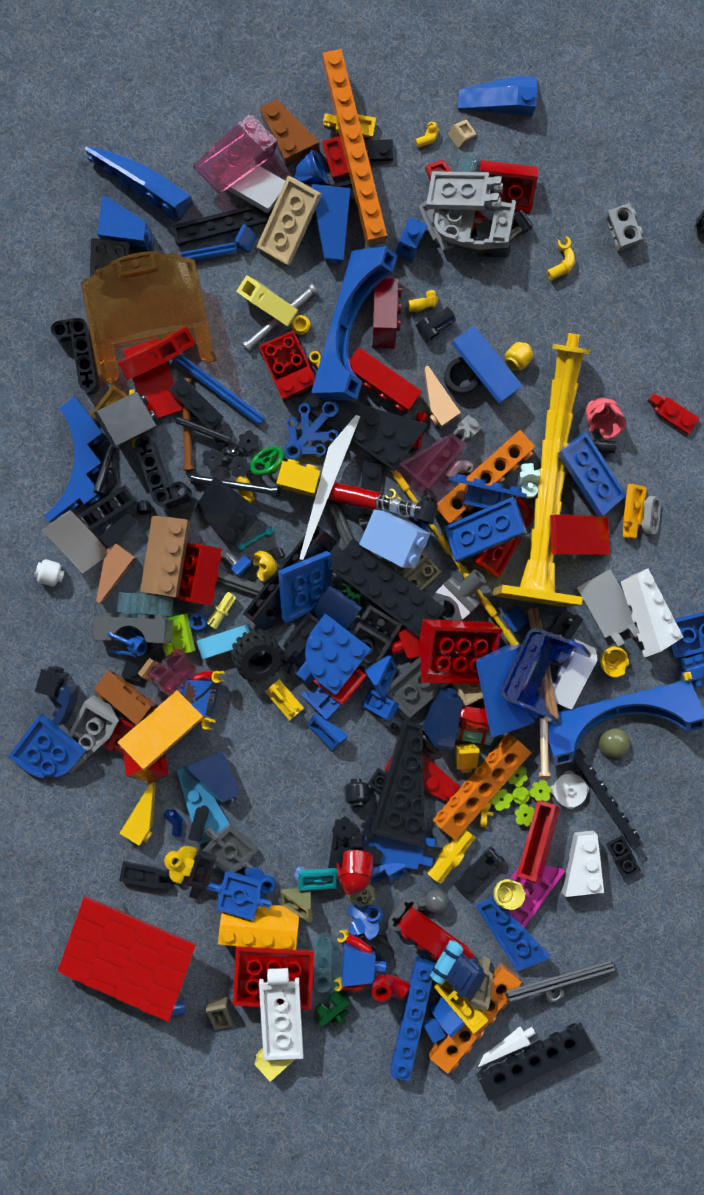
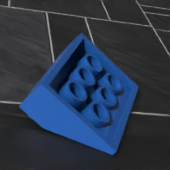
M525 644L503 646L476 660L491 737L525 727L540 719V710L537 706L536 690L533 686L532 671L528 661L529 655Z

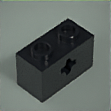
M48 666L47 669H41L35 692L57 697L60 688L66 685L69 673L64 672V668L58 666Z

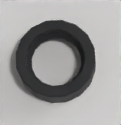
M458 357L447 365L444 373V382L452 393L467 395L477 388L480 379L472 370V383L466 387L456 386L451 379L452 370L459 365H465L470 368L462 357Z

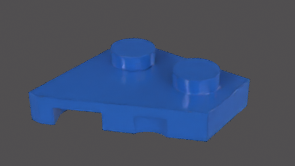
M320 687L301 694L327 721L342 707L339 702Z

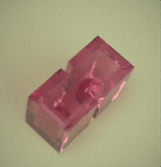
M177 648L164 659L169 669H166L160 663L148 674L157 688L168 696L182 685L180 683L182 680L185 682L197 671L189 657Z

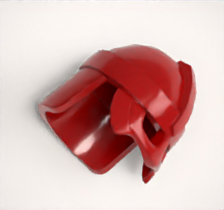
M349 850L343 854L342 868L336 862L338 881H340L347 895L351 896L354 893L362 892L372 881L374 862L372 854L365 851Z

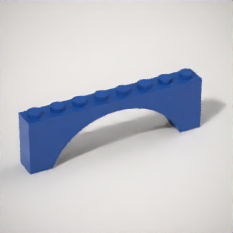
M386 246L351 252L311 392L324 401L357 400L362 381L357 378L350 366L348 357L349 336L354 319L364 300L382 280L393 273L398 255Z
M677 681L674 684L661 685L654 689L641 690L634 694L621 695L618 698L605 699L598 703L585 704L572 710L565 709L562 712H558L559 719L548 721V749L554 766L573 761L580 741L592 728L603 721L621 715L645 714L660 717L679 726L686 733L703 729L704 710L691 681Z

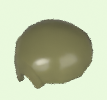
M610 729L600 735L598 741L599 749L607 757H621L628 752L630 747L629 736L624 730Z

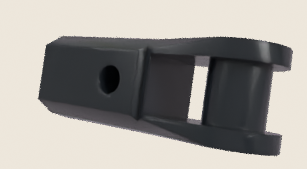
M201 805L195 810L188 836L190 840L200 842L206 825L205 822L209 814V808L206 805Z

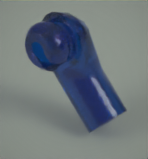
M167 809L164 812V818L173 825L171 835L181 836L183 818L176 810Z

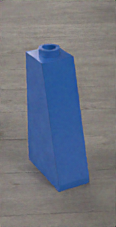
M312 184L314 190L322 193L315 209L324 260H328L329 264H339V261L343 262L350 188Z

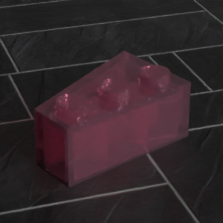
M450 433L428 448L400 463L399 468L424 490H430L462 453L466 444Z

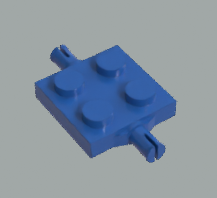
M228 870L225 872L221 885L210 882L207 888L208 891L218 893L217 910L252 921L255 919L259 906L268 909L272 906V901L262 898L261 891L264 881Z

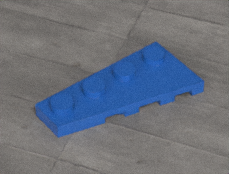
M494 896L476 905V908L516 972L549 959V953L506 909L497 905Z

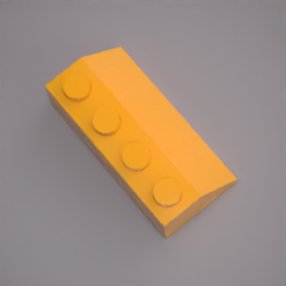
M272 905L270 909L259 906L253 921L222 911L218 944L296 949L299 916L281 905Z

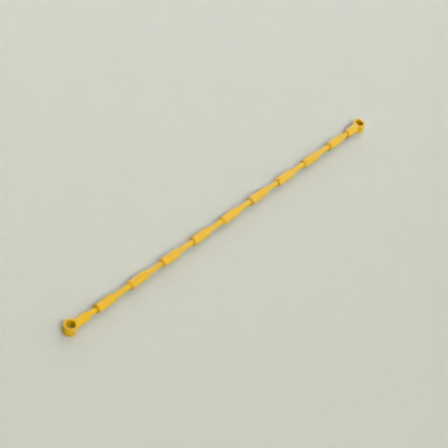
M313 351L309 355L310 361L319 368L321 355L319 352ZM318 355L319 358L318 360H312V356ZM397 470L395 472L392 471L393 477L402 490L408 494L412 502L418 503L401 473L397 472ZM434 523L432 525L428 524L445 552L455 562L449 542L443 534L441 535ZM461 562L456 563L459 572L465 579L470 574ZM479 589L476 594L481 599L480 602L502 629L503 635L509 644L519 645L513 634L498 617L497 611L488 598H485ZM528 658L530 668H536V673L532 674V676L538 675V667L536 665H533L531 660Z

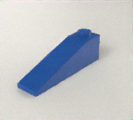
M514 76L460 89L458 109L533 116L537 99L536 77Z

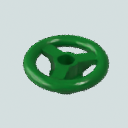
M277 446L262 449L250 462L251 472L257 476L275 474L284 460V451ZM272 452L269 456L261 458L263 455ZM260 465L264 470H257L255 466Z

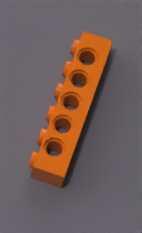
M519 430L467 477V480L474 481V478L480 479L481 475L486 474L490 477V483L486 485L492 486V482L502 483L505 480L504 475L508 471L512 474L519 467L517 463L520 460L524 459L526 461L534 454L532 450L535 448V445ZM510 449H515L518 452L517 458L510 457ZM496 462L503 463V471L496 470ZM460 483L437 503V513L448 525L451 522L454 523L463 517L461 515L462 512L465 510L469 512L475 507L462 503L466 484ZM459 500L462 503L461 509H454L452 501Z
M508 733L497 747L489 753L484 762L476 768L470 778L463 783L457 793L450 798L443 809L437 813L433 821L445 833L456 840L528 758L531 752Z
M501 963L493 973L490 1000L494 1003L484 1012L489 1021L475 1033L466 1024L452 1037L445 1032V1038L439 1040L430 1050V1060L447 1074L451 1070H455L460 1063V1058L463 1055H467L472 1049L473 1042L483 1036L486 1026L488 1024L491 1025L495 1021L498 1011L500 1009L503 1010L509 1002L506 999L505 992L521 987L520 984L522 982L520 978ZM500 985L506 986L503 992H497L496 988ZM462 1031L469 1032L467 1037L459 1036ZM450 1046L457 1047L455 1052H448L447 1049Z

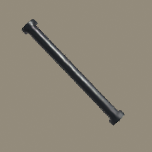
M192 473L190 482L193 485L197 483L209 485L213 478L198 476L197 473ZM219 479L232 489L270 494L277 498L281 492L280 486L269 487Z

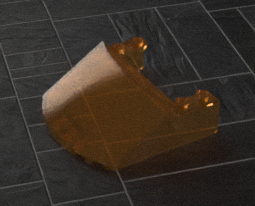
M158 251L135 253L111 261V264L102 269L95 270V274L81 283L97 371L105 385L115 383L120 375L115 348L164 338L184 326H187L189 332H195L200 358L207 363L217 361L210 321L194 259L178 256L176 253L164 254Z

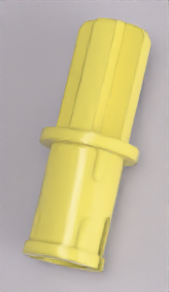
M226 593L220 604L215 606V611L206 623L208 625L211 624V627L217 629L225 615L228 616L227 612L235 602L236 597L232 593Z

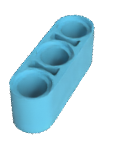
M250 625L240 626L196 641L202 659L233 650V643H237L236 639L242 637V633L250 632Z

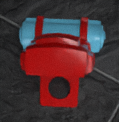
M484 699L476 702L481 704L482 709L471 707L470 704L461 710L456 734L458 741L475 742L484 746V744L490 745L494 740L490 733Z

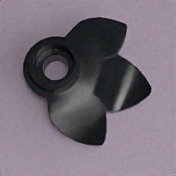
M424 490L421 496L422 500L437 504L433 491ZM436 513L435 519L440 521V516Z

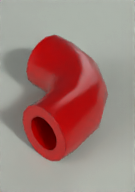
M389 974L378 976L374 979L372 985V996L380 1002L388 1000L390 996L402 1000L408 992L409 982Z

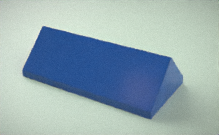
M472 326L451 342L498 403L512 397L522 387V384L475 326Z

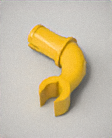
M567 236L564 238L566 246L558 240L557 249L560 252H564L565 260H562L561 264L547 270L546 273L550 281L564 274L569 275L575 265V254L570 247L571 240Z

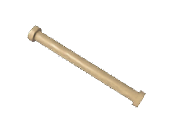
M538 687L541 757L539 778L550 779L548 719L542 687Z

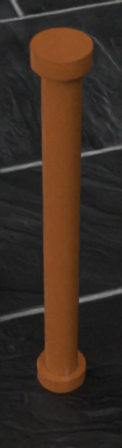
M185 378L190 384L192 383L191 378ZM183 406V418L191 421V413ZM183 426L185 463L183 470L192 471L194 466H192L191 429Z

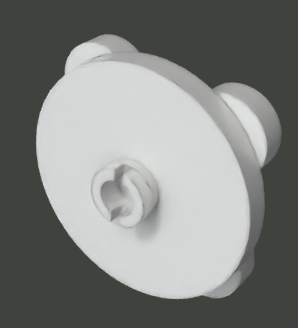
M571 770L565 771L555 781L554 785L551 786V794L567 809H573L580 805L589 792V787L585 781Z

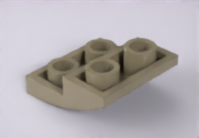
M423 551L415 569L401 567L395 563L391 565L393 569L422 591L443 574Z

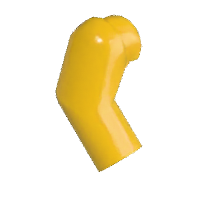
M435 122L428 123L425 136L415 139L418 148L435 142L439 132Z

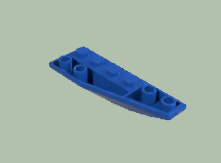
M85 147L84 150L90 162L103 166L102 169L110 176L114 174L119 177L118 180L123 185L132 186L136 194L140 197L146 196L149 198V202L156 208L160 206L165 209L164 212L172 219L176 217L181 220L193 203L191 195L145 165L109 151Z

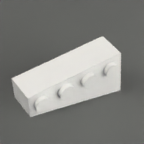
M648 568L621 581L627 604L633 610L631 615L633 623L636 622L639 629L637 634L639 642L642 641L645 648L642 651L644 657L661 652L683 638Z

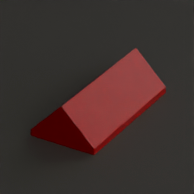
M513 495L512 497L516 498L527 530L535 516V510L518 496ZM523 536L478 554L473 564L499 578Z

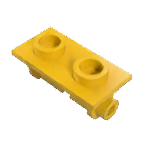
M280 679L265 691L289 721L304 709Z

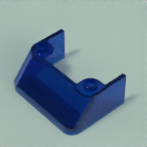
M533 628L525 636L501 688V695L506 701L522 710L559 726L561 722L552 714L545 712L546 702L536 693L552 660L559 663L565 662L569 659L572 651L589 658L592 654L580 643L539 628Z

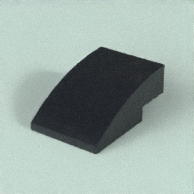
M372 601L352 632L356 638L371 648L370 652L360 663V666L365 669L382 659L402 626L401 623Z

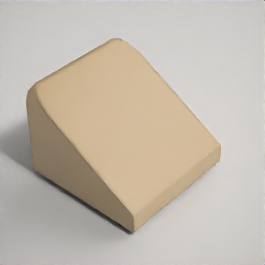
M464 120L454 124L448 135L459 148L477 136V133L469 122Z

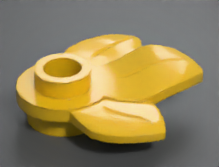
M183 846L178 851H171L165 856L164 864L169 869V877L172 881L181 884L184 876H190L194 864L193 859L198 852L196 848ZM177 858V862L172 864V860Z

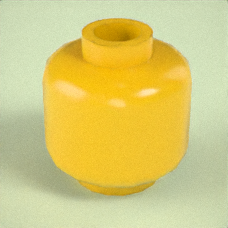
M516 342L505 353V363L513 371H522L533 359L532 348L527 343Z

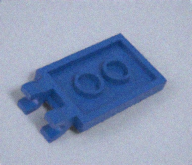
M377 835L376 838L365 837V847L370 848L374 845L382 851L383 856L379 859L380 864L404 863L406 868L418 869V864L432 866L433 856L423 855V847ZM424 836L425 846L435 847V837Z

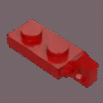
M653 393L648 399V402L655 406L654 411L657 412L658 416L687 435L690 434L700 419L664 395L660 397Z

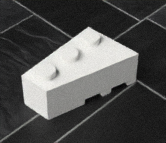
M594 831L576 832L573 835L568 867L566 868V876L562 888V893L565 897L604 893L598 835Z

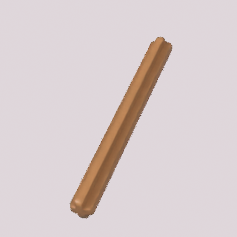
M530 608L528 610V617L548 721H555L559 719L540 613L538 608Z

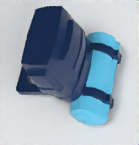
M450 940L447 946L444 947L430 976L435 982L444 984L447 980L461 997L473 998L481 987L486 974L476 959L468 958L462 953L464 950L458 942Z

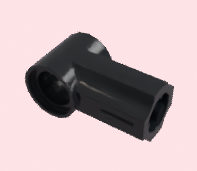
M447 306L432 317L428 316L422 319L415 326L425 342H428L435 338L440 331L456 322V318L452 310Z

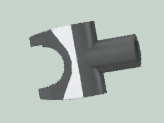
M473 570L460 583L452 575L432 598L437 602L441 600L451 602L455 608V613L451 620L461 621L478 606L479 602L472 595L486 583L485 577L479 571Z

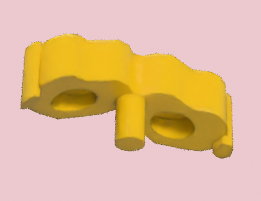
M491 800L480 812V827L488 828L487 815L493 816V812H489L492 804Z

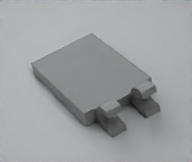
M227 149L223 153V157L226 158L223 164L228 168L225 170L220 163L216 162L212 166V170L215 171L212 177L220 180L221 187L264 212L269 213L276 204L285 180L243 156L237 159L234 153Z
M432 171L426 203L427 209L485 210V205L492 209H499V193L490 194V191L502 193V176L490 177L489 172Z
M611 569L576 588L580 597H583V602L604 638L610 636L615 647L624 644L619 633L626 629L632 638L637 637L639 629L633 623L631 617L632 607L628 606L625 594Z

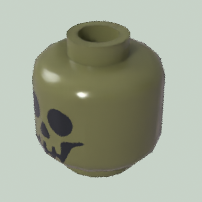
M369 884L362 892L354 893L351 896L347 895V899L360 908L369 906L375 898L374 887Z

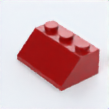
M481 160L479 172H489L490 177L502 176V193L491 190L490 194L499 193L501 201L511 204L512 200H515V211L522 209L523 212L531 213L538 179V167Z
M187 543L179 598L173 597V599L212 605L215 597V584L218 580L219 563L222 559L221 548Z

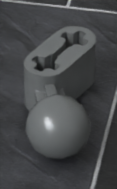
M437 889L430 891L423 898L406 895L391 913L389 926L395 931L401 930L398 926L399 922L397 924L394 923V917L397 919L401 915L402 918L411 908L409 907L405 911L406 902L410 903L412 901L413 907L417 910L427 909L433 914H441L449 906L448 896L445 892Z

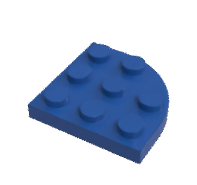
M328 551L278 571L282 619L286 623L312 611L319 603V599L324 591H327L332 580V571L329 569L332 566V559Z
M324 614L308 637L305 657L313 677L333 694L337 695L370 652L371 648L328 615Z
M41 713L8 757L31 775L40 778H56L72 769L86 752V749Z

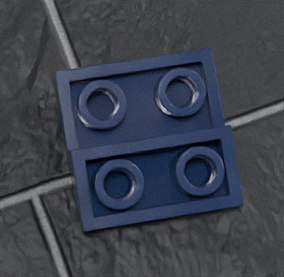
M329 586L312 612V615L321 620L324 614H326L347 630L362 607L341 594L339 590Z
M78 684L63 685L58 691L57 695L59 697L56 701L62 707L58 706L52 715L54 718L51 722L55 725L66 724L70 719L78 698Z

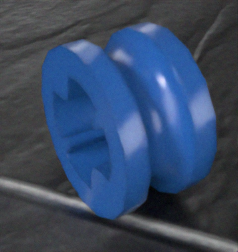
M194 613L189 618L190 626L195 630H201L207 624L206 616L202 613ZM198 616H201L203 624L196 627L193 619L194 617L198 618Z

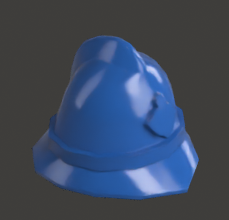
M311 150L297 165L294 178L304 184H329L321 155L316 150Z

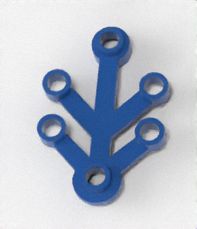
M335 401L324 403L322 407L323 412L311 426L309 423L311 406L308 403H303L299 406L302 424V436L299 440H297L296 428L299 426V420L296 417H291L287 420L286 424L289 428L290 442L285 446V454L289 459L297 460L303 454H317L321 456L327 452V446L323 443H319L316 446L304 445L308 440H329L334 442L335 439L330 436L331 432L336 434V438L339 436V432L335 429L329 432H316L328 417H333L338 413L339 406ZM329 405L334 406L335 409L333 412L329 410ZM303 406H306L308 408L307 412H303ZM290 420H294L296 425L291 426ZM322 446L324 448V452H319L318 447ZM292 447H296L298 452L293 453Z

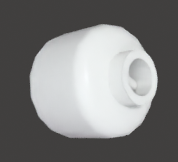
M45 559L42 563L38 562L34 577H37L38 583L54 587L57 582H62L64 571H61L60 563Z

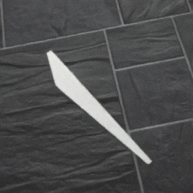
M355 415L328 447L300 555L302 560L305 557L360 416Z

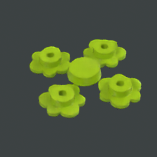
M520 766L508 779L510 784L514 783L517 786L513 794L507 793L506 789L499 790L491 799V803L495 805L496 810L501 811L504 808L508 809L510 802L514 799L516 803L521 804L519 809L515 810V815L517 816L515 819L516 823L529 826L535 810L524 803L529 800L530 796L535 797L536 801H548L550 799L549 793L552 789L545 780H540L538 783L534 782L532 784L533 788L530 791L525 787H521L523 781H527L528 777L525 775L527 769L524 766Z

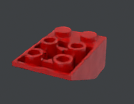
M294 330L258 346L283 403L308 392L309 389H313L315 377Z

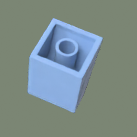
M374 509L359 545L401 567L415 569L430 533L399 513Z

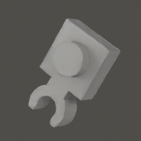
M468 415L457 425L458 428L453 434H460L462 436L461 442H465L467 438H473L482 427L478 424L477 420Z

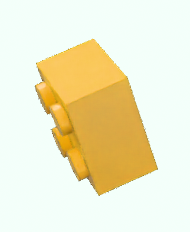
M288 459L287 462L282 461L277 485L281 489L315 497L321 472L317 469V466L307 464L304 467L299 465L298 461Z

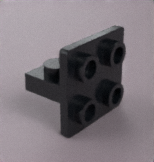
M92 238L90 277L127 282L129 266L133 264V256H130V243Z

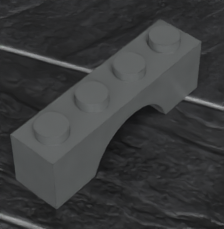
M102 613V617L95 616L94 640H116L108 636V632L122 637L127 629L136 627L142 632L146 642L172 643L174 620H166L167 616L155 615V619H149V615L137 614V618H131V614H120V617H114V613Z

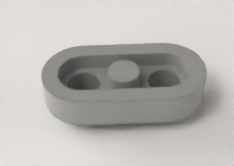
M649 496L644 501V519L641 526L646 534H656L659 529L661 500L658 496Z

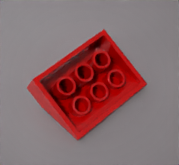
M423 619L420 633L421 682L480 684L476 660L498 649L502 629L491 622Z
M236 946L233 1005L260 1007L259 980L264 979V982H268V969L288 968L289 981H295V978H299L301 1010H311L314 951ZM279 998L277 1002L283 1004L284 1000Z

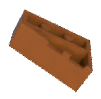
M277 99L260 107L261 117L286 167L305 158L311 150L320 151L319 141Z
M108 670L94 688L98 692V697L104 701H109L115 710L123 713L136 725L145 719L157 705L112 670Z

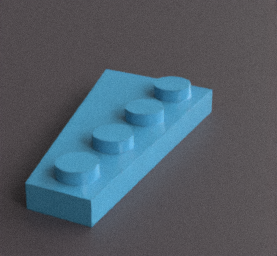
M184 768L177 770L191 822H193L196 808L206 805L209 808V814L204 830L210 826L216 833L222 831L229 824V821L219 806L218 801L196 782ZM203 832L202 839L198 842V845L211 841V838Z

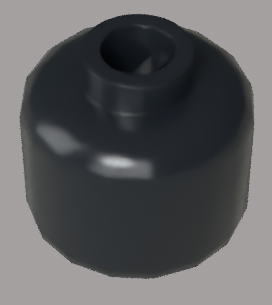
M361 778L350 779V783L344 786L345 802L350 804V807L366 806V803L370 800L368 783L362 782Z

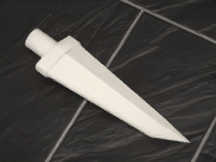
M521 1026L485 1053L478 1067L525 1046H529L531 1043L528 1038L536 1034L533 1027L523 1031Z

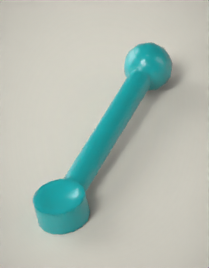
M268 527L262 534L244 544H239L238 550L243 551L246 546L267 534L272 535L273 529Z

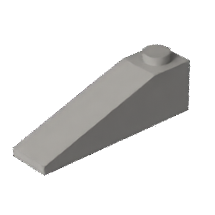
M95 695L84 702L70 730L69 736L86 749V752L76 765L68 771L69 773H72L112 736L119 722L111 705Z

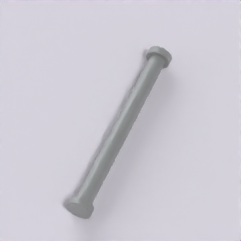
M312 284L308 286V290L291 303L293 307L299 308L312 295L319 293ZM274 318L250 340L244 341L242 344L249 352L252 351V347L281 322Z

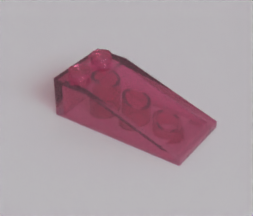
M250 114L236 124L193 165V168L220 194L275 154L278 140Z

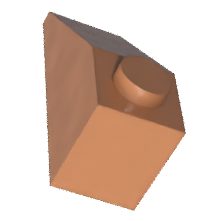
M119 544L112 545L105 552L107 556L104 558L96 602L99 604H103L137 560L134 555Z

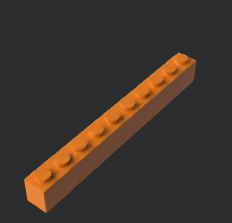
M342 49L324 52L322 55V65L366 245L369 247L386 242V228Z

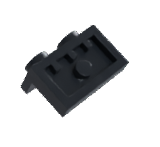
M564 609L545 637V642L558 651H564L584 618Z

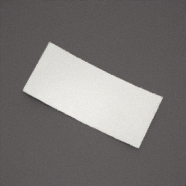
M71 510L41 530L82 574L107 556L105 554L107 549Z

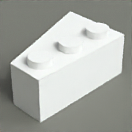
M574 639L563 666L561 665L558 670L556 682H553L556 703L572 710L598 660L594 647Z

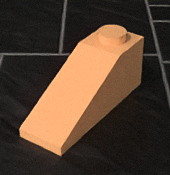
M426 366L424 376L429 412L431 414L429 418L434 426L438 425L441 429L457 418L461 412L430 367Z

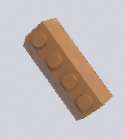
M152 516L140 592L179 598L190 521L172 517Z

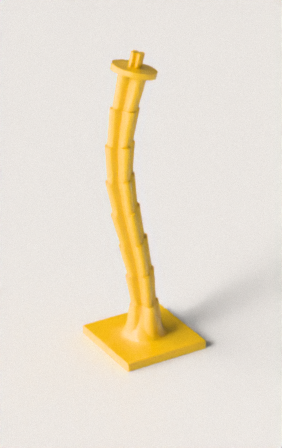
M568 333L566 346L552 345V349L558 350L555 377L552 380L550 406L546 416L545 440H542L541 469H539L538 498L535 499L534 529H532L530 560L527 561L520 586L501 585L493 590V596L561 607L582 605L583 597L555 593V563H553L555 554H552L550 525V515L560 514L562 502L560 500L565 479V465L557 453L569 444L567 441L573 419L572 409L579 384L577 380L584 354H590L591 349L578 348L580 337L578 334Z

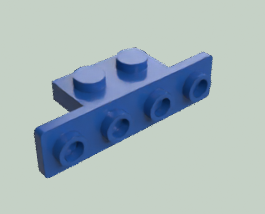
M456 474L455 477L449 476L450 481L466 484L463 504L488 508L502 502L505 493L521 497L527 496L526 493H522V488L511 486L509 490L504 489V484L492 482L491 486L486 485V480L474 478V481H468L467 476Z

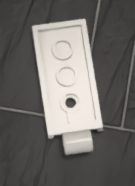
M288 968L268 969V982H264V979L259 980L264 1060L303 1059L299 978H295V981H289ZM281 998L284 1000V1003L279 1004L277 1000Z

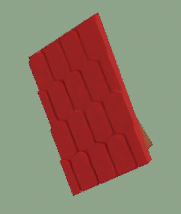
M84 896L57 972L169 1022L196 943Z

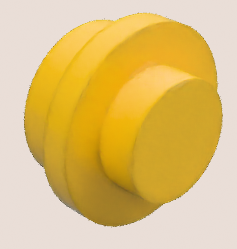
M302 315L296 316L291 323L292 330L298 335L306 334L310 329L309 319Z

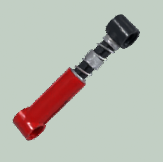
M335 481L327 499V502L334 501L369 510H379L382 508L384 511L389 510L396 514L402 515L405 513L408 516L414 517V520L431 525L434 523L438 508L436 503L419 500L418 503L404 502L402 499L395 497L393 499L392 497L386 498L384 495L382 497L381 492L344 485Z

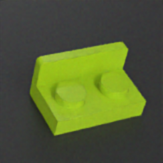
M188 614L166 618V620H174L172 643H163L166 657L195 651Z

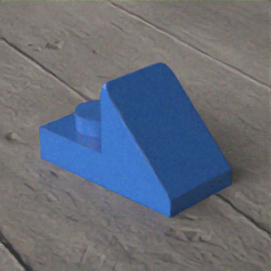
M370 688L362 706L384 719L392 721L399 703L387 696L380 698L377 691Z

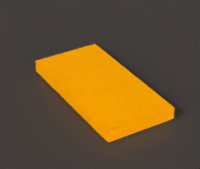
M176 691L120 739L118 744L145 771L204 718Z

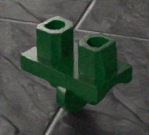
M333 991L328 996L333 1006L328 1008L321 1002L315 1007V1012L319 1017V1023L322 1027L330 1020H332L331 1023L334 1026L338 1022L342 1025L347 1023L345 1016L349 1012L345 1007L349 1005V997L346 994L343 996L339 991Z

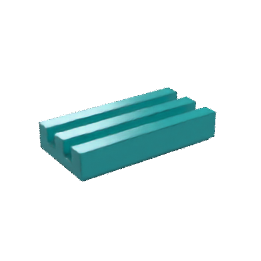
M337 869L298 870V891L337 889Z

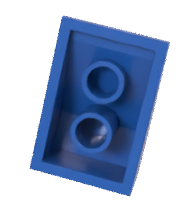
M704 611L674 619L683 638L671 645L674 657L679 658L704 652Z

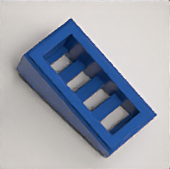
M316 713L307 724L333 752L348 737L344 731Z

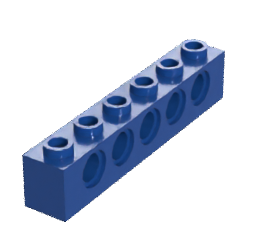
M415 956L409 989L406 994L390 1065V1077L410 1081L432 984L430 974L435 965L432 959Z

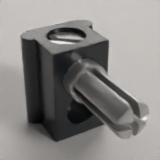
M522 209L514 215L513 220L517 226L511 231L509 240L521 232L525 234L533 228L532 222Z

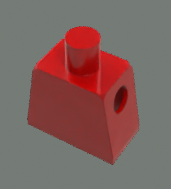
M407 628L398 633L400 641L390 644L393 655L405 652L407 659L419 657L420 638Z

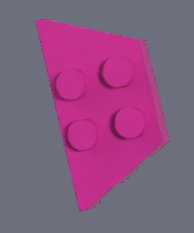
M545 865L540 884L517 877L519 867L511 876L510 880L521 883L525 890V901L522 906L515 910H509L510 914L523 927L526 926L565 871L562 868Z

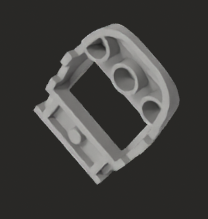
M499 197V209H492L485 205V209L495 211L489 239H484V241L470 239L475 210L436 209L434 224L438 234L447 242L478 250L506 248L509 246L516 201L512 200L511 204L501 201V197Z

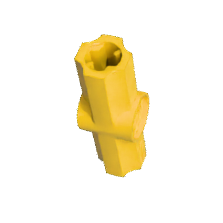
M465 829L456 840L452 839L450 843L448 842L441 850L437 861L427 872L428 875L441 884L452 868L457 867L461 862L465 851L476 837Z

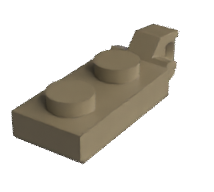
M483 956V958L478 960V964L483 967L486 977L475 996L468 999V1004L485 1012L489 1008L493 974L489 971L490 959Z

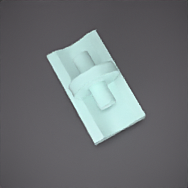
M532 463L521 465V472L517 482V487L522 488V493L527 494L526 498H533L538 492L537 485L540 472L539 470L534 471Z

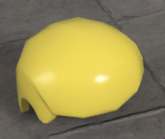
M504 879L498 882L494 888V900L503 909L515 910L524 903L525 890L521 883Z

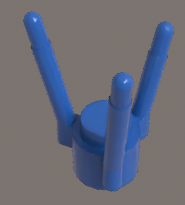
M132 627L128 630L136 638L129 640L108 632V636L127 644L126 646L129 650L110 649V653L138 658L147 650L145 638L141 637Z

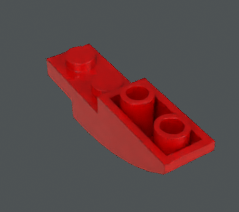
M184 326L156 343L149 344L118 362V365L126 380H129L169 361L196 343L187 326Z

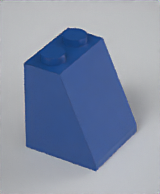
M102 196L98 237L100 239L129 242L130 250L150 252V246L153 247L154 235H152L147 222L108 197Z

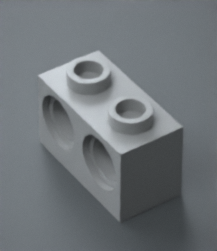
M630 203L607 211L604 217L617 252L638 245L643 239V231L636 222L637 215L635 209L631 208ZM618 215L624 216L626 221H620ZM624 233H630L632 239H627Z

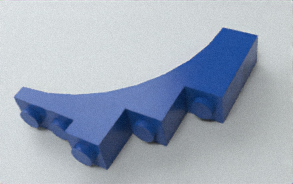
M75 396L59 408L66 418L73 436L75 449L74 467L64 494L56 505L44 515L49 522H54L69 510L75 511L81 506L80 502L87 506L90 504L93 506L101 500L100 497L103 495L102 492L101 494L93 492L95 483L90 476L99 474L103 462L91 447L101 444L104 440L103 437L106 435Z

